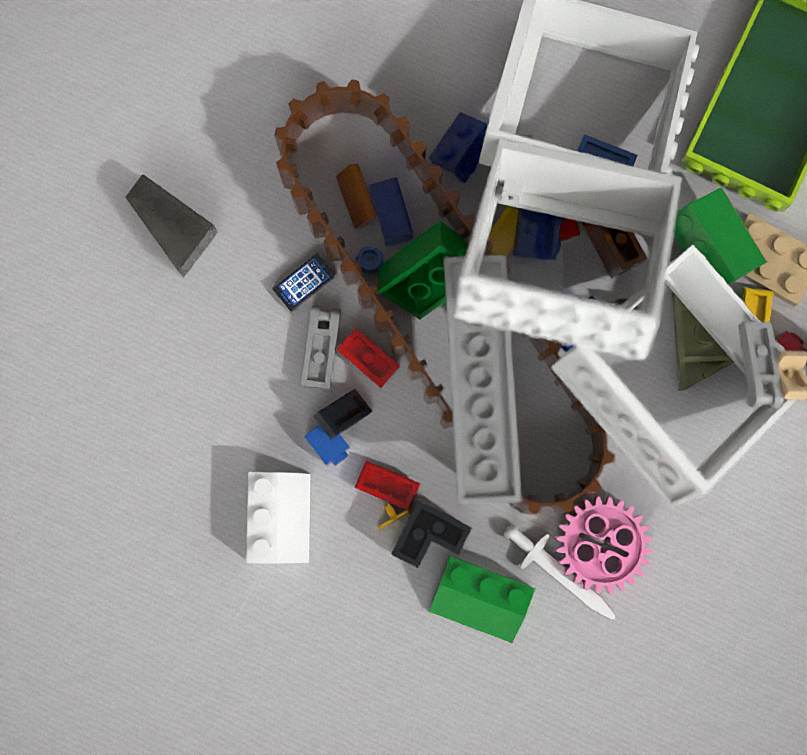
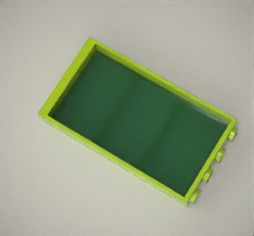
M807 0L756 1L680 161L689 172L698 175L702 173L712 178L713 183L722 187H732L738 190L737 193L747 199L755 198L763 202L766 208L776 212H784L792 205L807 173Z

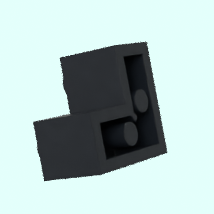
M418 500L391 555L416 568L419 567L431 542L459 555L472 527Z

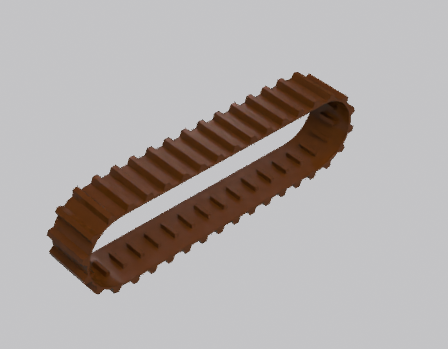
M351 79L347 87L330 88L324 81L319 82L316 85V93L308 96L303 101L293 98L289 102L291 115L287 120L286 126L275 129L274 136L280 156L282 157L276 162L284 189H291L290 193L298 214H308V223L315 239L325 237L323 242L329 260L331 262L339 260L342 262L340 268L346 285L357 284L359 287L357 295L362 309L373 308L376 312L374 323L379 333L388 331L392 336L391 352L395 357L405 355L409 361L407 375L410 380L421 379L427 388L423 398L426 404L437 403L444 413L440 420L443 429L453 427V411L441 394L444 391V387L442 384L437 387L425 371L427 367L425 359L419 362L408 346L411 343L409 335L407 334L402 337L392 322L394 319L392 310L390 309L387 312L384 310L375 297L378 295L375 285L369 288L359 273L362 271L359 261L357 260L352 263L343 249L345 248V241L342 236L336 239L327 226L329 224L327 214L325 212L319 214L311 202L313 196L309 187L303 190L296 180L299 177L296 164L291 165L292 152L297 153L296 141L312 123L328 115L352 113L370 118L374 124L380 125L388 133L390 144L393 147H398L406 159L408 170L413 169L422 182V190L425 195L429 193L439 207L438 214L440 217H446L455 232L462 236L468 248H470L477 220L474 215L463 216L458 209L460 195L456 190L446 192L443 188V170L439 165L428 166L425 161V144L423 141L413 143L410 140V122L406 117L395 118L390 111L389 96L382 93L375 97L369 92L361 90L358 80ZM490 239L487 240L483 256H490L494 244ZM506 264V266H507V278H508V276H509V274H510V272H511V269H510L509 266ZM521 332L523 338L527 336L539 353L538 360L540 362L544 360L555 376V385H561L572 401L573 405H571L573 411L577 409L588 427L585 429L587 435L591 434L593 453L588 456V461L592 462L585 478L581 477L575 482L579 487L569 496L564 497L563 493L554 495L556 502L536 503L537 496L528 495V500L521 498V502L515 503L520 504L522 514L537 515L540 509L544 507H551L556 513H566L573 510L575 499L582 495L597 494L602 489L597 479L602 473L604 465L614 463L615 454L607 449L606 431L551 368L561 359L558 352L563 346L562 343L557 340L549 341L544 337H534Z

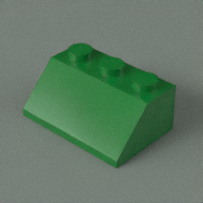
M719 188L689 203L676 212L673 235L683 252L694 245L728 285L767 263L723 188Z
M438 221L378 267V292L421 320L446 302L444 258L467 257L469 248L461 235L442 221Z
M449 556L429 612L513 643L526 617L536 588Z

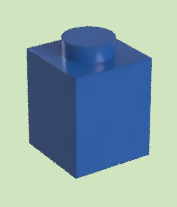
M320 425L304 436L327 466L330 463L337 466L349 456L346 451L350 449V446L343 437L338 435L331 440Z

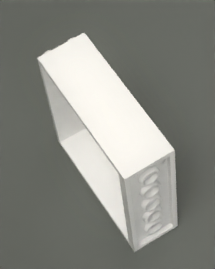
M523 0L486 131L479 163L492 167L499 139L621 164L515 135L543 36L670 71L648 170L672 175L673 168L668 166L670 160L674 159L678 143L674 142L675 135H679L684 120L683 117H680L681 110L684 111L689 97V93L685 92L686 86L690 85L694 74V69L690 67L691 62H695L700 45L695 44L698 32L581 0Z
M499 139L461 277L455 317L469 322L496 326L504 330L509 329L527 333L534 337L540 336L565 344H575L592 348L596 351H606L623 355L627 358L645 360L659 322L682 177ZM497 203L654 237L641 312L478 276Z
M692 245L668 264L665 283L746 375L738 325L744 321H760L747 308L743 300L728 286L724 278L709 264L704 255ZM646 284L619 308L628 310L635 308L644 298ZM774 339L778 357L785 349ZM575 345L551 367L672 509L703 496L796 401L783 400L780 408H769L766 404H763L762 407H757L696 469L595 350ZM763 384L764 392H767L766 384Z

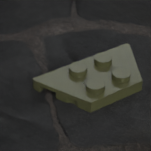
M672 291L679 391H684L731 365L734 361Z

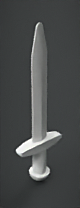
M509 525L505 529L504 536L506 540L511 539L526 552L519 566L520 569H524L534 560L591 609L612 620L615 619V614L599 595L590 588L588 590L583 589L582 581L574 584L573 578L575 575H565L564 571L566 568L543 550L549 534L543 535L534 544L517 530L518 526Z

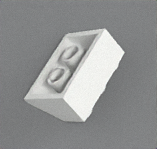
M248 472L246 563H309L311 474Z

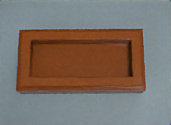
M356 163L348 165L336 175V179L355 229L363 228L374 220L377 214L359 165Z

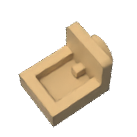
M782 351L777 357L784 400H807V377L802 370L807 362V352Z

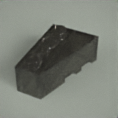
M144 174L141 175L125 197L175 268L185 277L218 233L214 224Z

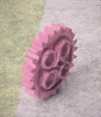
M595 497L594 506L587 499L583 500L584 509L582 510L574 505L573 511L575 516L564 515L565 519L569 522L568 525H558V528L564 531L563 536L555 537L557 541L563 542V546L555 549V552L564 553V557L558 563L568 564L569 566L564 571V574L575 573L573 578L574 584L579 583L583 579V589L588 590L594 584L595 593L599 594L603 586H605L609 594L613 593V585H616L619 590L623 591V581L626 580L634 585L635 581L632 575H644L639 568L640 564H650L643 558L644 554H651L653 552L645 548V543L652 541V538L644 537L643 535L649 529V526H640L638 524L643 518L642 515L632 516L635 507L630 506L623 510V500H619L615 506H613L612 497H607L604 504H602L600 497ZM593 517H598L602 522V529L597 534L592 533L588 527V523ZM622 528L627 530L630 536L628 543L625 545H620L616 540V534ZM584 533L597 540L607 538L606 543L608 545L626 551L628 556L623 557L611 550L603 549L600 552L601 547L599 545L581 539L579 534ZM583 544L588 545L591 549V556L586 561H581L577 556V549ZM610 556H614L619 564L617 570L613 573H609L605 569V561Z

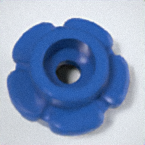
M367 246L359 251L355 262L358 260L361 264L362 273L372 275L375 271L378 272V267L384 263L382 260L383 253L378 248ZM372 258L373 262L368 263L367 259Z

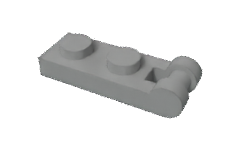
M319 306L311 307L301 386L330 390L341 309L332 308V311L321 310ZM319 321L330 322L329 330L319 329Z
M744 321L738 325L748 385L747 404L749 407H762L763 404H766L769 408H780L783 404L784 396L772 323ZM763 384H766L767 392H764Z

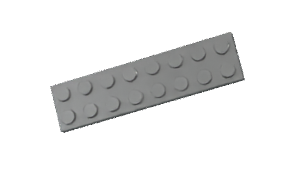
M506 255L483 256L478 276L507 282ZM467 257L444 258L458 505L521 502L511 330H504L478 322H469L455 317L461 277Z

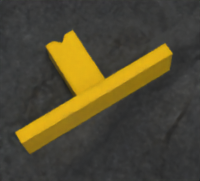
M390 503L388 506H384L390 520L378 527L379 531L412 512V509L397 515Z

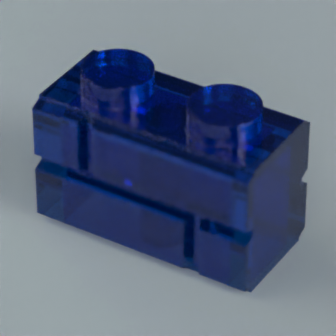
M397 177L370 184L369 192L377 214L378 224L382 231L385 247L412 240L413 230Z

